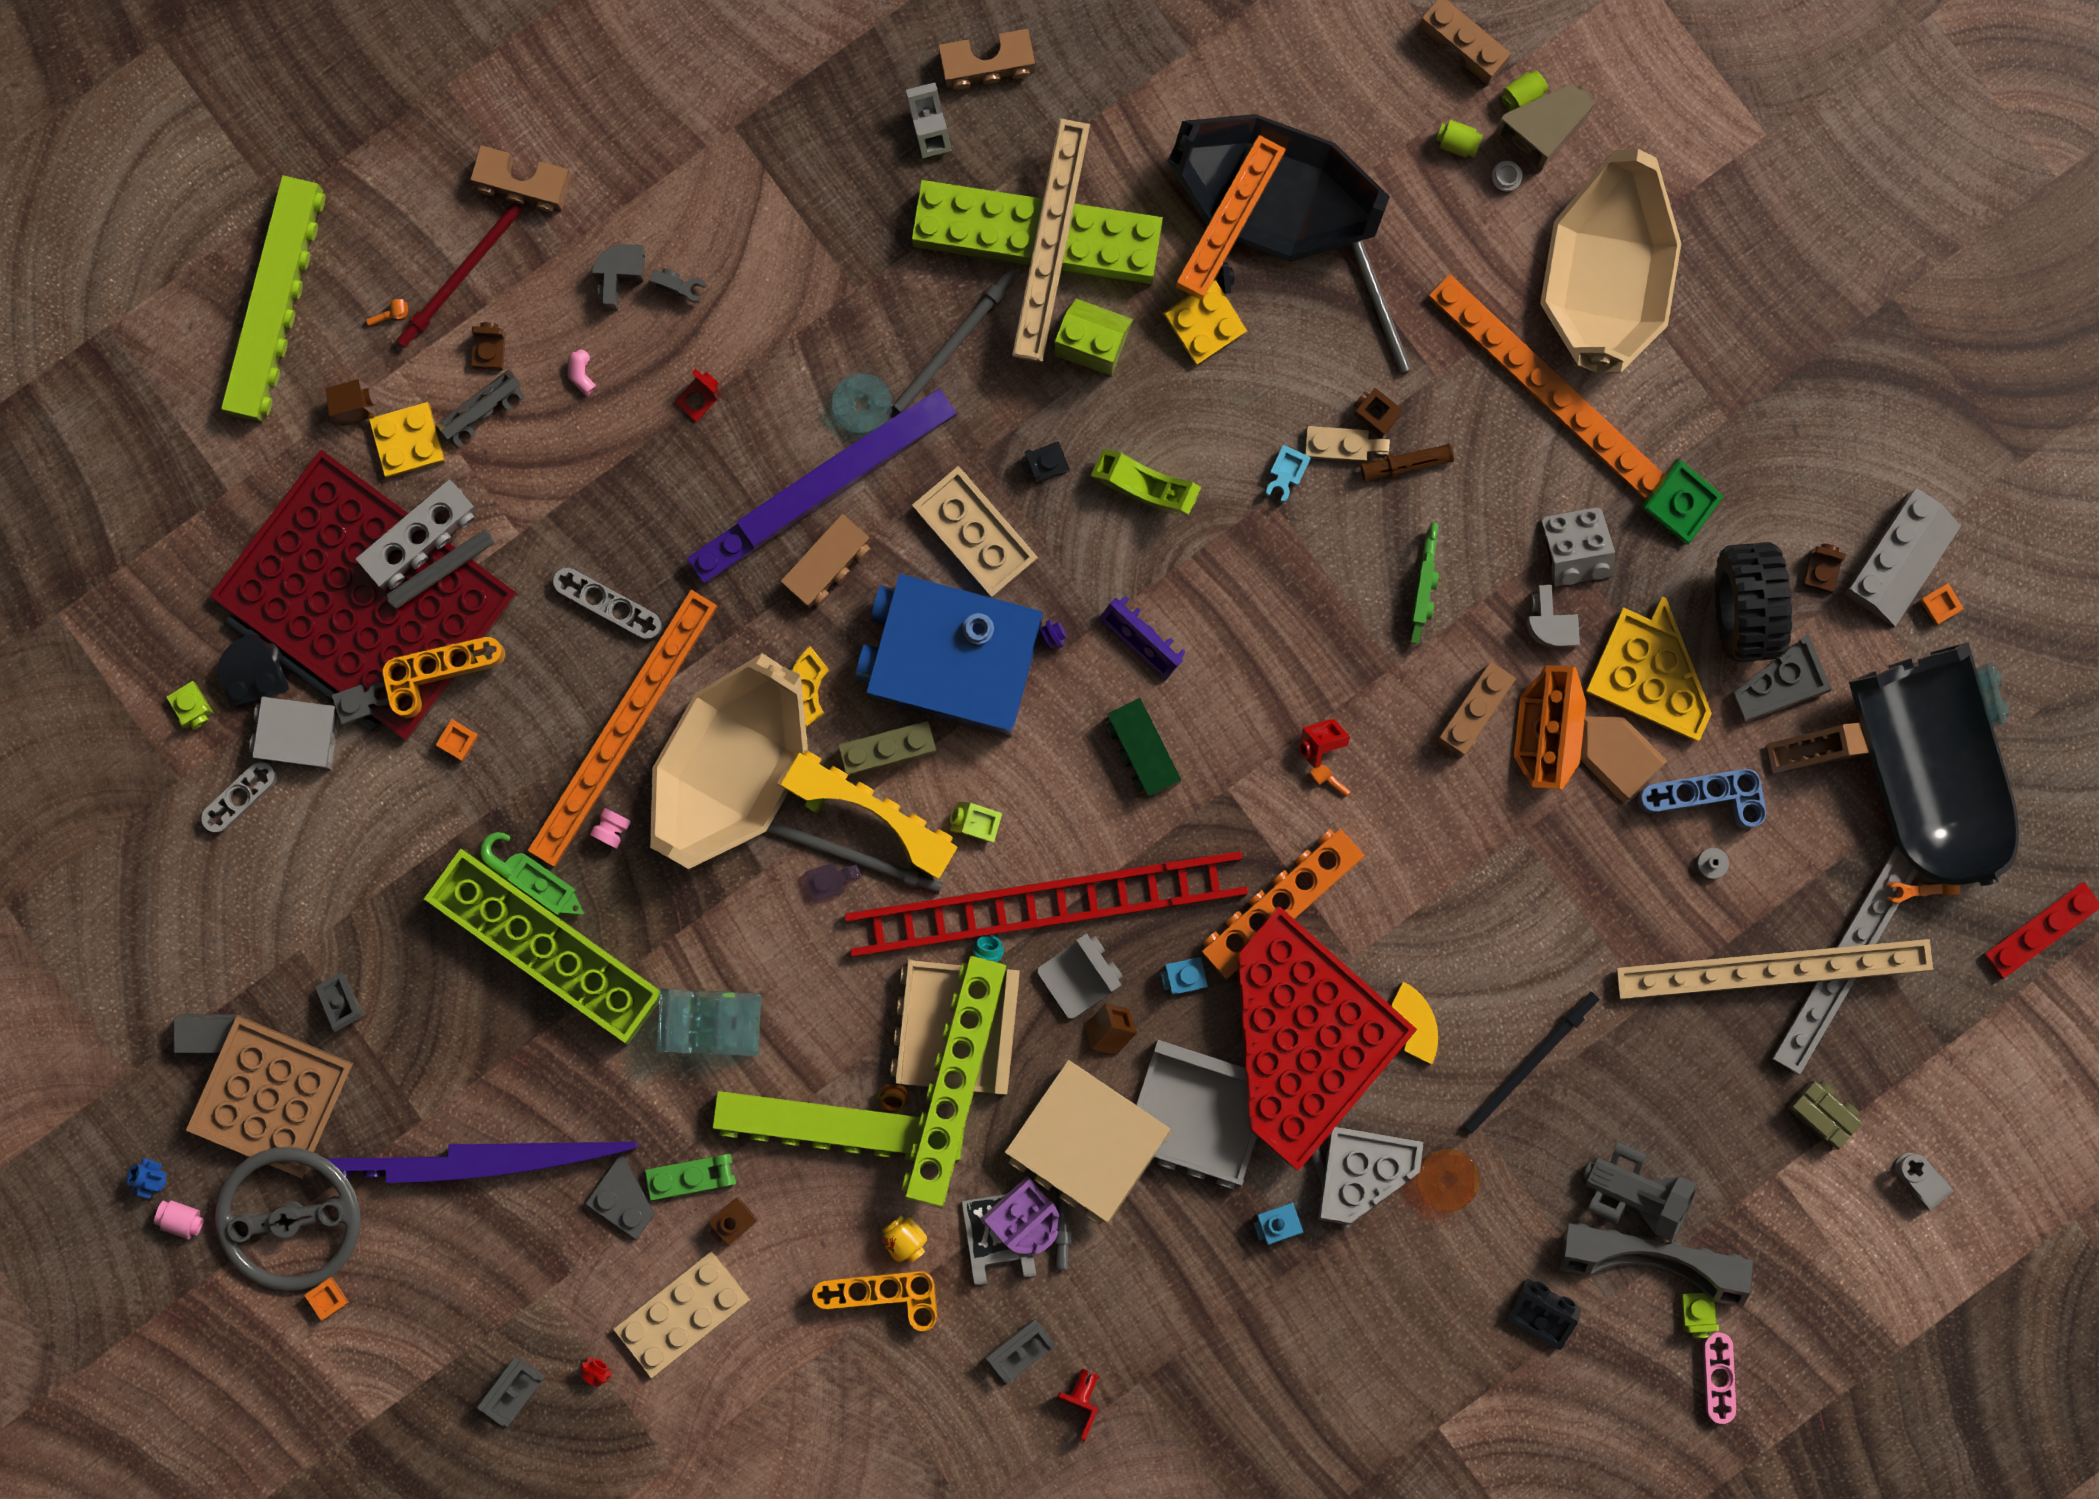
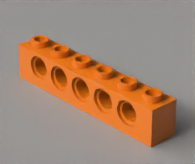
M1341 828L1336 833L1331 829L1317 840L1321 845L1313 853L1307 849L1294 861L1298 866L1291 873L1288 874L1286 870L1281 872L1271 881L1275 886L1267 894L1261 890L1248 902L1252 907L1242 915L1240 911L1236 912L1225 922L1229 927L1221 935L1215 931L1202 943L1206 948L1201 954L1225 980L1238 970V952H1233L1227 948V937L1233 934L1240 936L1244 946L1256 932L1249 925L1250 917L1254 914H1260L1267 919L1275 909L1272 904L1274 895L1284 894L1288 897L1289 907L1285 911L1295 919L1365 857ZM1329 853L1334 857L1335 865L1332 869L1326 870L1319 865L1318 858L1321 854ZM1305 873L1311 877L1312 886L1310 889L1301 890L1297 887L1295 879L1298 874Z

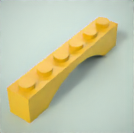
M805 750L804 754L800 752L794 753L777 782L779 786L803 800L820 798L842 799L868 809L882 819L894 832L903 847L909 863L934 878L939 879L958 848L951 843L952 836L938 828L935 833L925 828L927 823L925 820L913 813L909 817L899 812L901 806L886 797L883 801L878 800L872 796L874 793L873 789L861 782H858L856 786L846 780L848 774L832 766L828 770L821 766L819 763L822 759L807 750Z

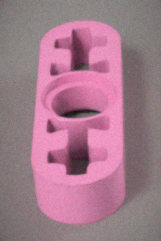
M1712 1332V1337L1705 1338L1703 1341L1706 1413L1712 1421L1726 1424L1732 1421L1736 1415L1733 1342L1724 1333ZM1717 1337H1719L1720 1342L1726 1344V1348L1720 1350V1359H1727V1365L1721 1363L1710 1365V1359L1717 1360L1716 1351L1710 1349V1344L1715 1343ZM1724 1369L1727 1372L1728 1380L1724 1386L1716 1387L1712 1383L1711 1374L1714 1370ZM1712 1390L1716 1392H1726L1729 1390V1396L1722 1395L1723 1405L1729 1406V1412H1724L1723 1418H1719V1414L1713 1412V1407L1719 1405V1397L1717 1395L1712 1396Z

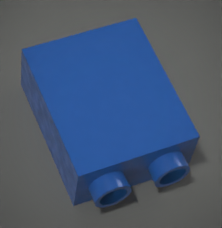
M903 574L898 575L895 589L880 585L874 602L871 621L885 624L879 648L866 644L863 645L855 674V680L869 683L867 689L869 699L1012 737L1043 621V611ZM976 613L987 615L994 625L992 638L981 645L969 642L963 633L965 620L970 615ZM981 624L974 625L972 629L976 635L982 634L985 630Z

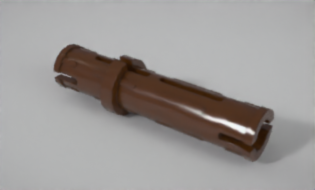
M1448 443L1394 456L1393 453L1388 454L1384 459L1360 463V469L1364 482L1388 476L1397 478L1398 474L1453 463L1454 455L1452 447Z

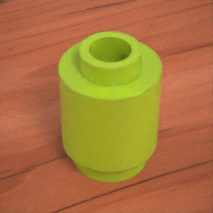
M1537 70L1531 73L1526 72L1503 88L1504 95L1502 96V101L1508 110L1512 111L1543 97L1544 93L1548 90V85Z
M1450 119L1448 125L1441 124L1436 140L1441 142L1439 148L1465 158L1467 155L1475 158L1483 134L1477 133V129Z

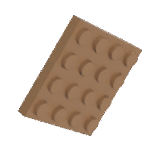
M237 1015L186 1131L249 1157L261 1151L279 1147L302 1148L314 1152L353 1063ZM285 1161L268 1164L299 1178H303L307 1169L306 1165Z

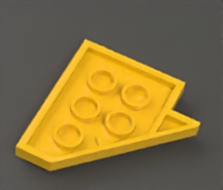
M1663 596L1660 598L1651 619L1623 607L1585 692L1699 742L1712 713L1667 599Z

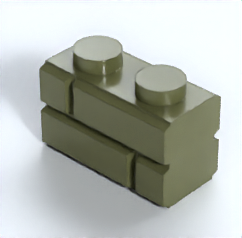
M1816 1080L1810 1081L1786 1109L1830 1148L1839 1150L1862 1124V1121L1857 1118L1860 1113L1847 1101L1841 1104L1834 1097L1836 1091L1825 1081L1821 1080L1820 1083Z

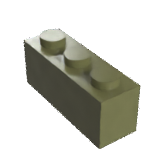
M928 721L839 744L848 778L937 754Z

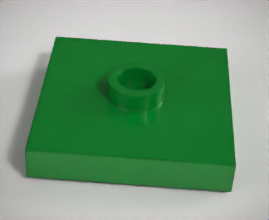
M1675 459L1641 508L1683 544L1689 545L1724 495L1681 459Z

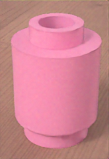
M171 1200L170 1202H161L154 1218V1224L160 1226L162 1231L189 1240L192 1235L197 1236L199 1234L204 1219L200 1217V1210Z

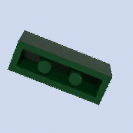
M1141 698L1107 713L1109 721L1104 723L1112 740L1118 738L1123 748L1118 753L1125 767L1132 766L1136 774L1132 781L1139 795L1145 793L1148 799L1181 783V778Z

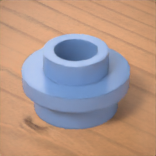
M981 613L972 614L963 624V633L969 642L981 645L992 638L994 625L987 615ZM976 624H981L985 628L984 632L980 635H976L972 631Z

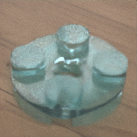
M854 373L842 380L836 387L832 397V410L838 424L846 431L855 435L869 434L889 421L893 411L892 395L888 386L880 378L871 374ZM863 397L869 398L868 404L870 408L868 410L863 408L860 412L857 411L855 400L857 398L862 399Z

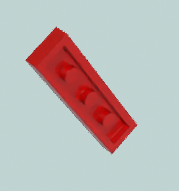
M2081 882L1983 955L1999 977L2005 979L2099 910V901L2086 883Z

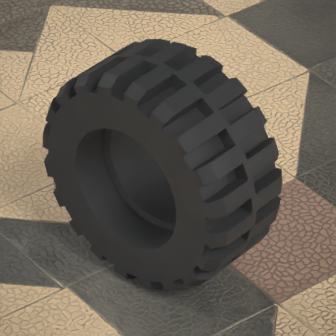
M1771 542L1728 545L1720 551L1717 558V568L1715 569L1717 624H1719L1720 639H1722L1723 649L1726 651L1727 657L1735 662L1779 659L1789 649L1788 644L1791 641L1790 633L1792 630L1790 579L1781 549Z

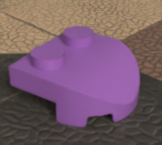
M1028 1176L981 1217L1007 1247L1019 1254H1038L1046 1250L1058 1235L1059 1213L1055 1205Z

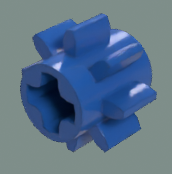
M142 1158L141 1165L133 1164L127 1173L126 1179L127 1185L132 1187L130 1192L147 1199L151 1198L152 1192L160 1193L166 1182V1173L161 1170L162 1164Z

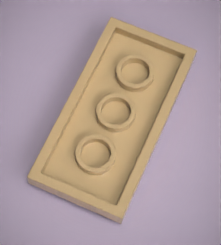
M959 466L912 505L914 510L991 598L995 597L1038 560L1037 555Z
M711 1251L615 1327L614 1331L648 1375L653 1378L751 1299L716 1254Z

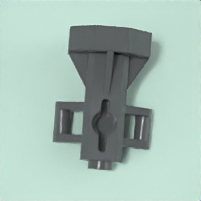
M1619 1142L1614 1149L1610 1162L1599 1157L1596 1163L1589 1162L1583 1178L1588 1180L1586 1187L1597 1192L1588 1211L1618 1223L1626 1206H1631L1640 1212L1655 1235L1674 1242L1694 1199L1698 1187L1697 1183L1681 1176L1648 1180L1640 1176L1647 1155ZM1620 1157L1636 1163L1633 1172L1617 1166ZM1604 1195L1620 1202L1616 1209L1600 1202Z

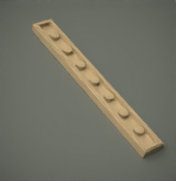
M1061 118L1059 121L1012 354L1014 358L1043 363L1090 124Z

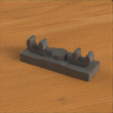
M508 369L436 423V425L447 440L452 438L454 443L461 447L463 444L458 438L461 431H468L472 437L476 435L469 423L488 417L493 412V407L497 405L498 401L506 409L510 410L512 407L507 402L510 394H517L521 400L524 399V394L518 388L521 384Z

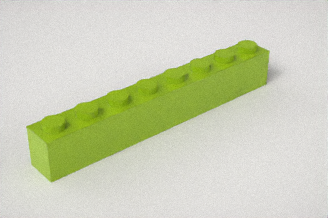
M282 175L221 408L227 415L263 423L264 416L270 414L272 408V398H269L272 386H277L280 377V369L277 366L280 357H284L287 350L288 341L285 339L287 328H292L295 319V310H292L295 298L299 299L302 293L303 282L300 281L303 269L307 270L309 266L310 252H308L310 240H315L318 231V223H315L318 211L322 212L325 205L326 196L323 194V189L318 183Z
M718 1091L713 1123L714 1129H720V1136L738 1138L739 1132L751 1133V1140L769 1142V1136L782 1137V1144L799 1146L800 1140L813 1141V1148L830 1150L831 1144L843 1145L844 1152L861 1154L862 1148L874 1149L873 1155L890 1158H892L893 1152L905 1153L904 1159L910 1160L914 1142L920 1143L923 1131L918 1130L921 1117ZM964 1131L956 1160H961ZM934 1134L930 1137L928 1143L931 1148L938 1150L946 1145L947 1140L941 1134Z

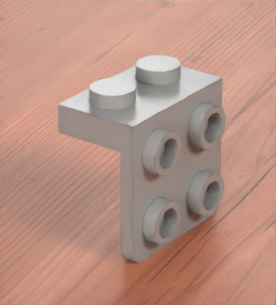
M1600 508L1585 509L1543 518L1542 526L1552 556V580L1555 587L1615 576V550Z
M1087 933L1038 968L1039 976L1066 1016L1071 1019L1121 987L1119 979L1123 977L1113 961L1107 964L1101 954L1105 952V949L1097 937L1094 936L1090 939Z

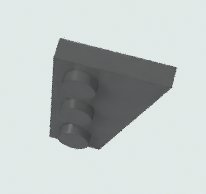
M1807 634L1790 648L1785 655L1775 660L1733 693V698L1743 722L1746 723L1829 693L1832 688L1810 636Z

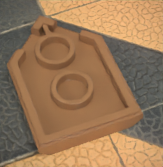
M1585 716L1580 761L1624 804L1667 760L1624 717Z

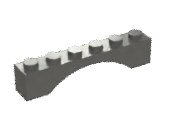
M1569 1223L1562 1238L1560 1271L1591 1276L1616 1266H1651L1672 1272L1686 1279L1714 1302L1743 1307L1750 1295L1753 1260L1744 1259L1740 1255H1724L1714 1253L1706 1248L1694 1249L1684 1247L1677 1242L1664 1243L1654 1241L1647 1236L1635 1237L1621 1234L1616 1230L1591 1228L1582 1223Z

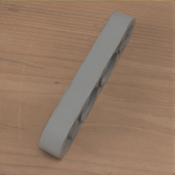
M562 568L555 574L553 579L554 587L562 596L641 639L653 640L661 634L662 622L650 610L574 569ZM570 575H573L572 580L581 587L583 581L588 582L582 588L579 598L575 597L578 594L576 589L569 586L566 590L562 589L563 584L560 581L562 577L568 578ZM595 588L600 589L603 593L602 601L597 605L589 604L586 601L588 591ZM619 603H625L630 608L628 617L623 620L616 619L613 616V608ZM636 610L641 611L638 614V618L647 622L650 618L654 619L652 623L656 627L654 631L648 630L646 634L642 633L643 627L635 621L633 627L628 626L634 620Z

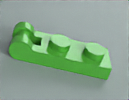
M731 1154L646 1169L650 1200L735 1185V1175L731 1174L730 1163H733ZM709 1167H718L719 1178L711 1179Z

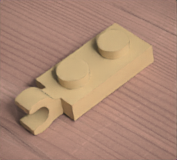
M1308 426L1305 455L1312 459L1366 462L1367 454L1388 455L1390 440L1368 439L1369 430Z

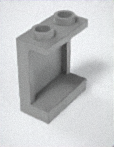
M262 697L261 704H256L254 721L258 722L256 734H252L249 749L250 752H253V758L261 761H277L331 770L339 722L336 707Z

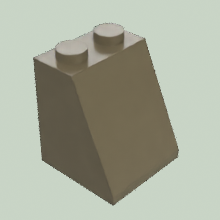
M1570 84L1504 114L1495 134L1541 172L1587 120L1595 102L1592 100V95L1581 86L1577 88L1574 84Z

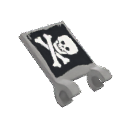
M1007 1194L962 1201L975 1286L987 1284L985 1266L995 1263L1021 1260L1024 1278L1036 1276L1033 1253L1019 1254L1012 1251L981 1219Z

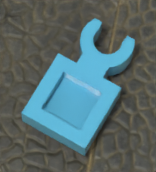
M1283 445L1270 472L1271 475L1277 477V480L1268 485L1266 496L1269 497L1273 489L1280 488L1283 491L1280 502L1285 503L1290 493L1289 483L1298 487L1311 457Z

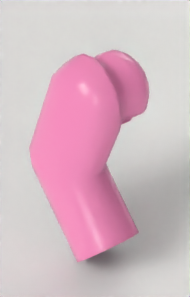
M581 349L572 352L568 357V378L585 396H589L597 386L585 374V365L588 364L590 357L585 350Z

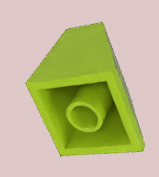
M1076 298L1067 310L1055 340V356L1112 376L1133 319Z

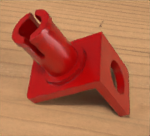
M1085 1369L1080 1370L1072 1394L1066 1395L1059 1392L1056 1400L1090 1414L1079 1440L1081 1444H1084L1098 1410L1097 1407L1091 1405L1089 1400L1099 1376L1092 1372L1088 1383L1085 1384L1089 1373Z

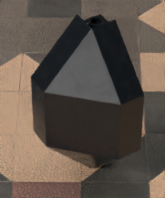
M1257 114L1182 121L1175 145L1167 161L1207 227L1260 135L1286 150L1236 242L1292 262L1376 236L1390 196L1336 143Z

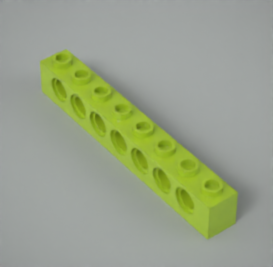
M970 956L968 964L962 963L958 981L963 982L961 993H954L950 1008L951 1011H955L953 1023H946L942 1040L947 1041L944 1053H938L934 1070L939 1071L936 1083L930 1082L926 1100L931 1101L928 1113L922 1112L918 1127L919 1131H923L920 1143L914 1142L910 1161L915 1162L912 1174L906 1172L902 1191L907 1192L906 1200L943 1210L1007 965ZM973 985H982L986 989V995L981 999H974L969 995L968 991ZM972 1014L977 1017L978 1025L972 1029L964 1028L960 1022L962 1017ZM959 1044H965L971 1050L970 1055L964 1059L956 1058L952 1052L954 1047ZM950 1074H957L963 1080L962 1085L957 1089H950L945 1085L946 1077ZM942 1104H949L955 1110L954 1115L949 1119H942L936 1113L938 1107ZM932 1135H943L947 1140L946 1145L938 1150L931 1148L928 1141ZM927 1164L935 1165L939 1171L937 1177L932 1180H926L920 1174L922 1167Z

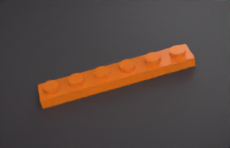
M1260 135L1258 136L1176 283L1177 288L1203 301L1285 153V148Z

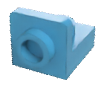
M1201 957L1165 964L1166 971L1160 972L1164 990L1170 989L1171 995L1208 987Z

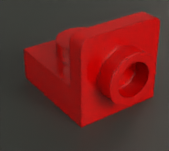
M1334 718L1302 728L1299 752L1313 768L1321 766L1322 753L1348 746L1350 736Z

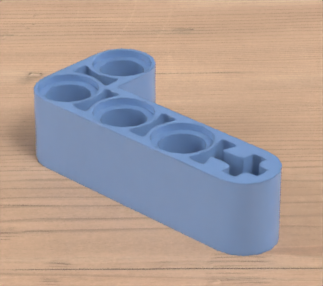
M1751 769L1652 784L1642 789L1637 799L1639 808L1648 814L1731 801L1735 823L1743 829L1759 826L1766 818L1761 780L1759 775ZM1740 776H1745L1750 780L1751 789L1749 792L1739 789L1737 781ZM1709 781H1715L1720 785L1721 793L1718 797H1713L1708 793L1707 785ZM1679 786H1685L1690 790L1691 798L1688 802H1683L1677 797L1676 793ZM1651 791H1653L1654 796L1668 793V799L1655 803V807L1653 802H1647V796L1651 795ZM1746 806H1750L1756 811L1757 818L1754 822H1748L1744 819L1743 810Z

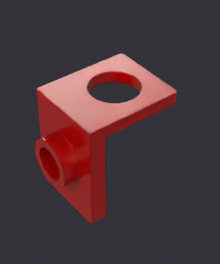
M695 368L692 372L694 381L674 402L695 422H698L721 397V394L717 388L719 383L708 372L702 375ZM700 393L703 395L704 405L700 409L693 410L688 407L687 398L690 394Z

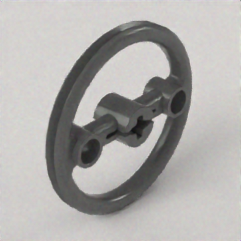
M279 1147L261 1151L249 1157L234 1169L219 1193L215 1221L221 1247L237 1270L259 1285L274 1290L297 1291L315 1287L339 1272L349 1260L356 1247L360 1234L361 1217L356 1194L350 1182L339 1168L317 1153L302 1148ZM287 1161L309 1166L326 1177L339 1194V1196L330 1197L322 1204L304 1207L297 1201H286L271 1213L253 1215L249 1212H243L236 1216L231 1214L234 1194L243 1180L254 1170L274 1162ZM327 1205L335 1206L339 1211V1217L331 1216L327 1211ZM286 1215L288 1219L292 1218L294 1221L290 1224L289 1220L281 1218ZM237 1221L245 1222L249 1228V1233L241 1232L237 1227ZM323 1223L327 1226L344 1223L346 1226L342 1244L334 1257L322 1268L301 1276H282L267 1272L250 1261L237 1244V1242L248 1240L252 1235L273 1232L281 1238H288L293 1236L302 1226Z

